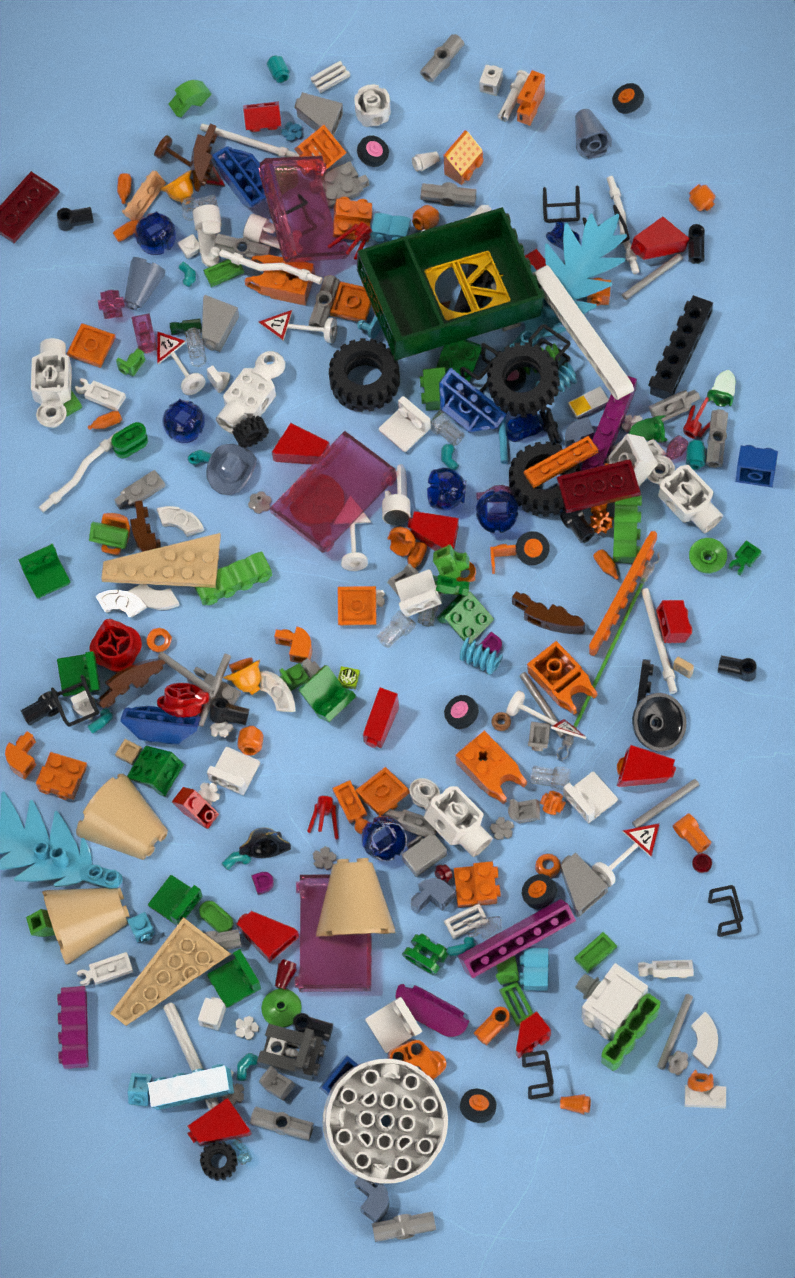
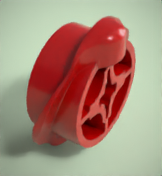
M106 619L92 639L89 650L90 652H95L98 665L118 673L133 665L141 651L142 640L134 628L113 619Z
M174 683L165 688L164 696L157 699V706L172 716L193 717L198 715L202 710V705L209 701V693L204 692L193 684Z

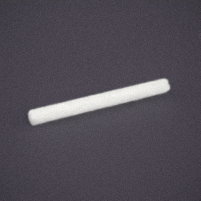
M173 1003L166 1004L164 1011L191 1071L203 1069ZM216 1097L205 1100L209 1110L219 1104Z

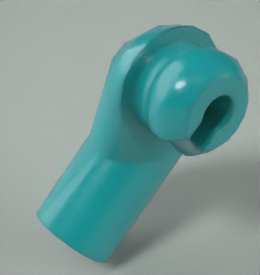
M182 262L178 268L185 274L183 284L190 287L196 281V272L187 263Z
M445 444L441 449V461L451 471H455L459 466L452 459L455 448L452 444Z
M197 450L188 456V462L193 465L203 461L208 462L212 454L203 450Z
M103 709L100 712L101 717L88 725L91 733L94 734L112 720L113 713H110L109 709Z
M239 851L231 853L221 864L225 869L229 870L239 861L247 865L252 858L248 855H240Z
M466 937L464 944L448 947L449 957L460 955L475 947L474 938Z
M248 1053L238 1062V1081L247 1080V1068L250 1065L254 1066L257 1064V1055Z

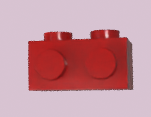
M279 101L243 105L246 130H250V132H258L261 128L276 130L281 126Z
M662 600L656 609L664 643H685L692 634V625L689 623L688 609L685 607L684 600Z

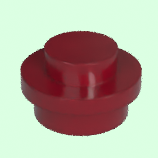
M697 854L693 858L692 866L695 871L706 873L712 867V860L707 854Z
M440 864L436 866L435 876L437 879L448 883L449 879L452 878V872L446 864Z

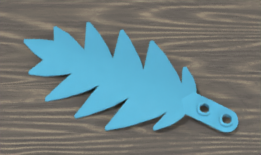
M589 214L584 227L581 246L568 223H565L563 235L565 265L549 244H545L546 265L551 268L573 301L612 286V282L589 278L602 274L625 262V258H601L627 238V234L614 235L619 214L612 216L599 226L593 214ZM531 265L532 273L537 271L533 265ZM545 299L542 302L541 316L523 321L526 328L510 344V348L515 346L514 343L520 342V345H525V342L529 343V340L526 341L525 339H529L542 324L547 325L558 334L566 331L565 327H557L562 323ZM574 301L583 315L596 308V304ZM543 328L532 340V347L541 337H551L554 335Z
M5 792L1 793L0 854H8L0 859V870L32 865L16 876L14 881L35 882L61 879L54 883L55 887L74 885L81 881L109 889H114L121 885L123 877L119 872L92 864V855L85 838H81L79 853L78 846L58 811L54 812L49 840L47 829L33 800L29 802L24 829L12 802Z

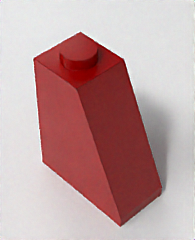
M662 216L633 238L630 249L643 260L684 252L689 237Z
M292 423L289 424L272 451L273 461L315 465H321L324 459L327 460L331 454L329 441Z
M414 511L413 518H409L408 529H411L415 539L426 544L434 551L448 545L455 549L459 518Z
M379 688L363 732V741L366 745L372 748H382L399 710L397 693Z
M630 745L625 752L616 786L627 787L666 783L669 778L674 776L676 767L673 766L675 759Z
M254 911L243 914L238 919V923H236L243 936L269 963L299 938L298 931L295 928Z
M228 1098L187 1126L190 1130L187 1133L193 1143L197 1141L200 1146L211 1142L215 1143V1141L222 1142L248 1137L252 1134Z

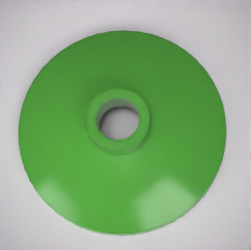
M702 538L691 546L689 560L696 570L703 573H714L725 565L727 551L720 541L713 538ZM709 556L711 560H705L704 558Z
M273 990L266 995L262 1002V1015L266 1022L271 1025L283 1028L293 1024L294 1017L301 1013L300 999L291 990ZM279 1003H283L285 1006L284 1008L279 1009L277 1005Z

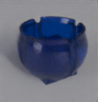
M157 211L149 213L147 217H142L136 225V242L148 254H164L165 249L170 250L174 245L176 239L175 225L164 214ZM155 224H160L162 229L152 235L146 230Z
M179 399L171 403L168 407L169 409L164 411L162 418L166 434L179 443H189L196 440L199 433H202L205 425V418L201 408L189 400ZM180 411H185L191 415L184 424L175 419Z
M433 469L428 478V483L431 486L427 488V498L430 507L447 511L457 507L460 503H464L467 481L453 469Z
M490 490L484 493L476 504L477 521L488 532L495 533L496 530L500 533L506 532L512 528L518 518V504L515 498L504 490H499L498 492ZM487 502H506V512L488 513Z
M378 816L373 818V822H368L362 829L361 843L366 853L373 859L391 861L394 860L396 854L400 856L404 851L407 835L401 823L389 816ZM385 828L388 835L375 843L372 838L373 835Z

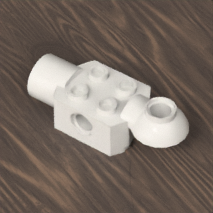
M55 338L45 339L40 343V354L32 358L31 392L34 401L41 404L37 409L36 417L41 425L50 428H56L62 424L67 414L63 404L71 400L72 367L70 359L66 355V344L62 340Z
M274 351L262 353L258 356L255 367L244 368L223 395L225 407L216 417V422L225 431L233 434V428L238 423L240 424V421H245L246 418L256 417L257 415L261 417L274 400L276 392L271 379L281 375L285 369L284 358L279 353Z
M661 455L654 456L658 465L647 478L660 486L658 497L683 523L693 521L704 534L712 530L723 518V514L711 503L713 490L689 465L680 466L675 471V465L669 458ZM660 469L664 473L659 474L655 470Z
M419 778L410 784L409 792L414 804L426 809L424 818L450 845L461 844L472 857H475L491 843L493 838L480 825L484 814L457 786L448 787L440 794L439 788L431 780Z

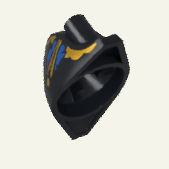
M258 828L252 831L248 840L240 846L239 854L255 858H269L291 850V844L282 839L281 832H276L270 828Z

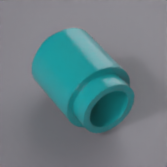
M277 55L270 57L267 67L273 79L278 83L288 80L289 70L283 57Z
M693 440L687 446L686 465H689L693 470H698L705 465L706 448L702 441Z

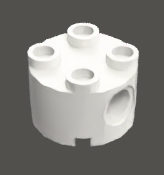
M375 84L361 87L354 97L355 112L358 120L364 127L378 126L388 122L391 110L390 97L387 90L379 88V85Z

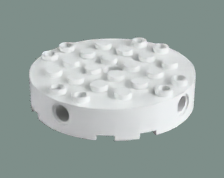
M396 1059L368 1061L347 1071L334 1084L326 1099L323 1111L324 1137L335 1160L350 1174L373 1183H398L419 1175L426 1170L438 1153H440L448 1128L446 1104L435 1082L418 1067ZM384 1115L390 1118V1124L387 1127L381 1123Z

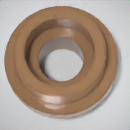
M498 712L492 717L491 723L497 731H505L510 727L511 719L506 713ZM503 720L505 723L500 725L498 721Z

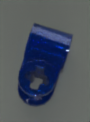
M558 221L553 230L547 232L545 236L551 244L564 251V223ZM572 230L573 234L575 235L577 241L580 244L579 234Z
M527 414V417L523 418L519 416L508 422L507 438L512 442H518L538 434L544 427L537 415Z

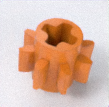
M596 510V513L590 516L591 523L589 526L594 528V532L606 534L607 530L613 527L612 520L614 518L608 516L609 512L603 510L601 513Z
M549 791V794L545 793L540 801V804L544 805L543 811L551 815H556L557 812L563 811L566 803L562 801L563 795L556 791Z

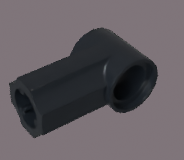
M91 207L75 210L61 208L58 210L57 222L59 229L69 231L74 226L94 223Z
M693 224L688 231V261L693 264H699L705 260V229L700 224ZM693 234H698L700 236L694 237Z
M565 510L560 513L563 524L572 530L580 543H586L594 536L595 533L586 522L582 510L566 513Z
M721 655L718 673L740 677L748 682L756 677L757 664L753 659L745 658L742 660ZM751 668L752 671L746 672L744 669Z
M51 691L42 694L38 701L20 710L29 726L46 716L52 717L59 713Z
M218 697L212 701L210 719L215 723L230 721L246 725L250 709L231 705L227 699Z
M299 1013L294 1017V1031L304 1033L305 1029L308 1028L314 1030L315 1036L329 1042L333 1023L309 1017L305 1013ZM305 1021L307 1026L300 1028L297 1026V1023Z

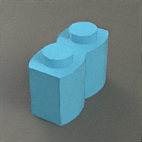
M375 213L371 228V239L383 243L384 241L408 236L411 228L410 218Z
M526 948L524 954H520V966H524V973H520V985H524V990L548 991V948Z

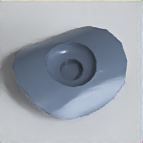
M224 444L216 448L208 461L206 477L211 488L224 495H232L239 492L250 479L256 466L257 459L250 450L235 444Z

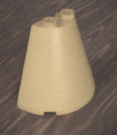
M118 774L117 779L113 777L109 779L87 804L83 811L84 819L78 822L76 835L80 838H85V840L144 860L146 856L149 857L154 852L155 847L153 845L157 841L161 842L165 839L168 830L131 780L125 774Z
M358 858L357 862H349V859H338L337 864L332 866L316 937L395 933V927L373 863L369 862V858Z
M121 888L42 891L65 964L71 963L128 924L126 917H129L127 906H122L120 901L124 899Z

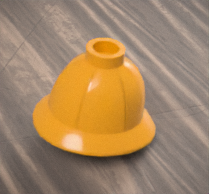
M192 170L187 171L168 185L160 188V190L166 192L171 199L181 202L182 205L191 202L190 197L193 194V184L190 177Z
M260 660L223 678L232 681L239 690L253 695L261 689L259 687L261 674L258 667Z

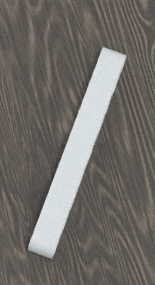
M546 265L533 272L537 276L538 287L542 288L544 292V299L613 397L619 400L633 392L634 388L631 381L551 268Z

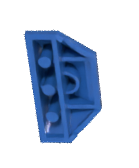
M226 146L212 155L224 181L243 205L252 208L267 198L272 179L252 153Z
M452 368L448 369L439 382L440 410L468 432L498 428L507 415L492 400Z
M155 706L124 708L121 716V723L139 740L166 744L181 743L198 730L201 717L198 715L193 717H176Z

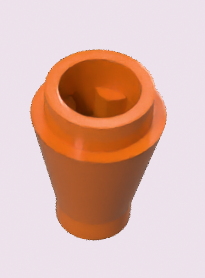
M581 1094L561 1097L560 1099L561 1109L580 1114L590 1112V1096Z

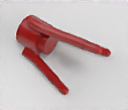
M361 222L359 225L355 223L351 229L327 247H333L355 231L354 236L356 239L346 251V254H349L359 241H362L358 250H361L371 237L372 229L364 222ZM357 252L354 256V260L357 259Z
M708 397L705 398L694 419L692 417L695 405L691 407L687 422L683 427L684 434L689 438L696 439L697 436L701 438L710 427L709 422L701 428L702 424L698 421L709 400Z
M318 797L307 830L308 833L311 832L318 813L320 814L318 831L321 832L324 816L329 815L331 812L335 839L339 838L336 805H333L332 797Z

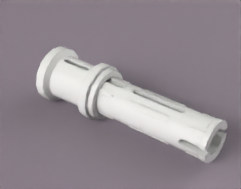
M517 71V77L510 85L511 91L497 115L501 121H508L517 103V98L529 76V73L526 71Z

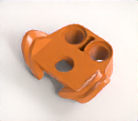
M410 1040L393 1048L388 1053V1059H393L392 1057L395 1052H401L403 1055L402 1061L419 1066L432 1080L438 1077L446 1068L444 1056L438 1051H430L420 1040ZM415 1043L421 1046V1051L418 1054L411 1052V1046Z

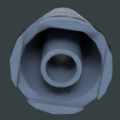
M582 109L576 113L577 152L580 156L584 155L589 159L604 155L609 145L610 147L612 145L609 133L590 109Z
M133 257L131 260L124 302L127 303L126 306L132 310L142 308L165 275V269L153 262L152 264L147 263L146 259Z

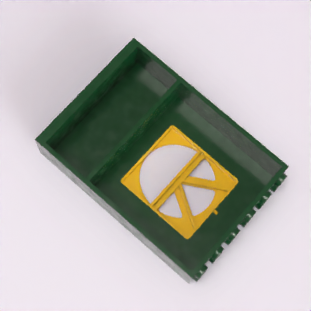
M503 207L357 251L358 275L395 361L541 316L542 302L545 298L544 292L537 285V276L531 271L530 260L525 258L524 247L522 243L518 242L516 229L512 228L510 216L508 213H505ZM460 264L477 265L478 268L466 279ZM450 267L453 268L471 312L460 313L449 310L438 300L435 293V283L438 277ZM487 270L495 280L496 290L471 285ZM474 295L492 297L493 299L487 306L479 309Z

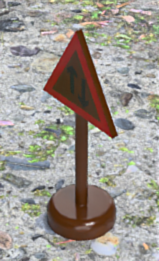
M168 135L163 137L154 152V156L161 159L168 152L190 167V161L170 149L173 141L172 138ZM213 165L211 172L206 173V176H208L206 184L225 187Z

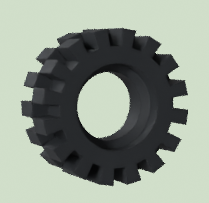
M258 415L256 417H248L245 421H240L241 423H238L233 428L234 431H232L238 445L244 448L258 444L257 442L263 441L262 438H266V434L269 433L263 418Z
M215 1141V1144L211 1142L208 1147L205 1146L203 1148L204 1152H201L200 1164L206 1176L208 1175L210 1179L215 1178L216 1181H219V1179L226 1180L227 1176L229 1178L232 1176V1172L235 1173L236 1166H238L237 1155L230 1144L227 1145L224 1141L222 1143ZM216 1154H223L227 1158L226 1164L221 1168H215L211 1164V1159Z

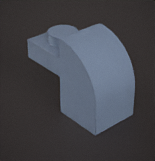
M588 417L576 420L568 426L565 433V448L587 436L593 440L594 430Z
M429 878L423 880L418 884L421 893H416L411 899V910L418 914L431 901L443 911L456 897L455 890L441 879Z
M358 1177L354 1182L355 1188L368 1197L360 1207L361 1213L374 1223L380 1222L389 1208L387 1189L382 1183H379L374 1188L375 1184L373 1182Z

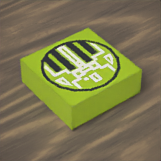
M341 666L338 680L344 688L356 690L360 670Z

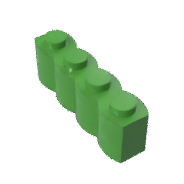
M642 495L615 502L614 562L633 563L640 551V546H636L637 540H640L641 529H637V523H641V512H638V506L642 505Z
M257 552L229 566L219 568L217 570L216 588H194L202 605H213L218 599L223 597L229 598L238 590H248L255 583L268 581L272 576V571L263 552Z
M649 993L641 998L637 1009L628 1015L625 1025L616 1031L613 1041L604 1047L601 1055V1063L612 1071L621 1066L624 1056L633 1050L636 1040L645 1034L648 1024L657 1018L661 1001Z

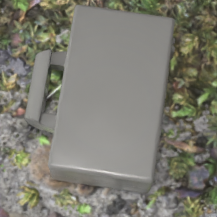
M435 834L434 836L428 835L424 839L419 835L406 844L408 850L402 854V861L417 877L446 857L447 849Z

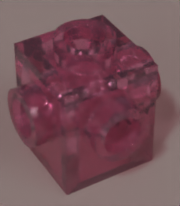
M119 290L100 292L101 299L98 300L99 311L103 310L104 318L123 317L122 308L125 307L124 297H120Z

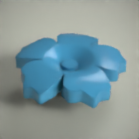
M287 122L285 129H281V134L283 137H286L287 141H295V138L300 139L302 137V126L296 123L293 126L292 122Z

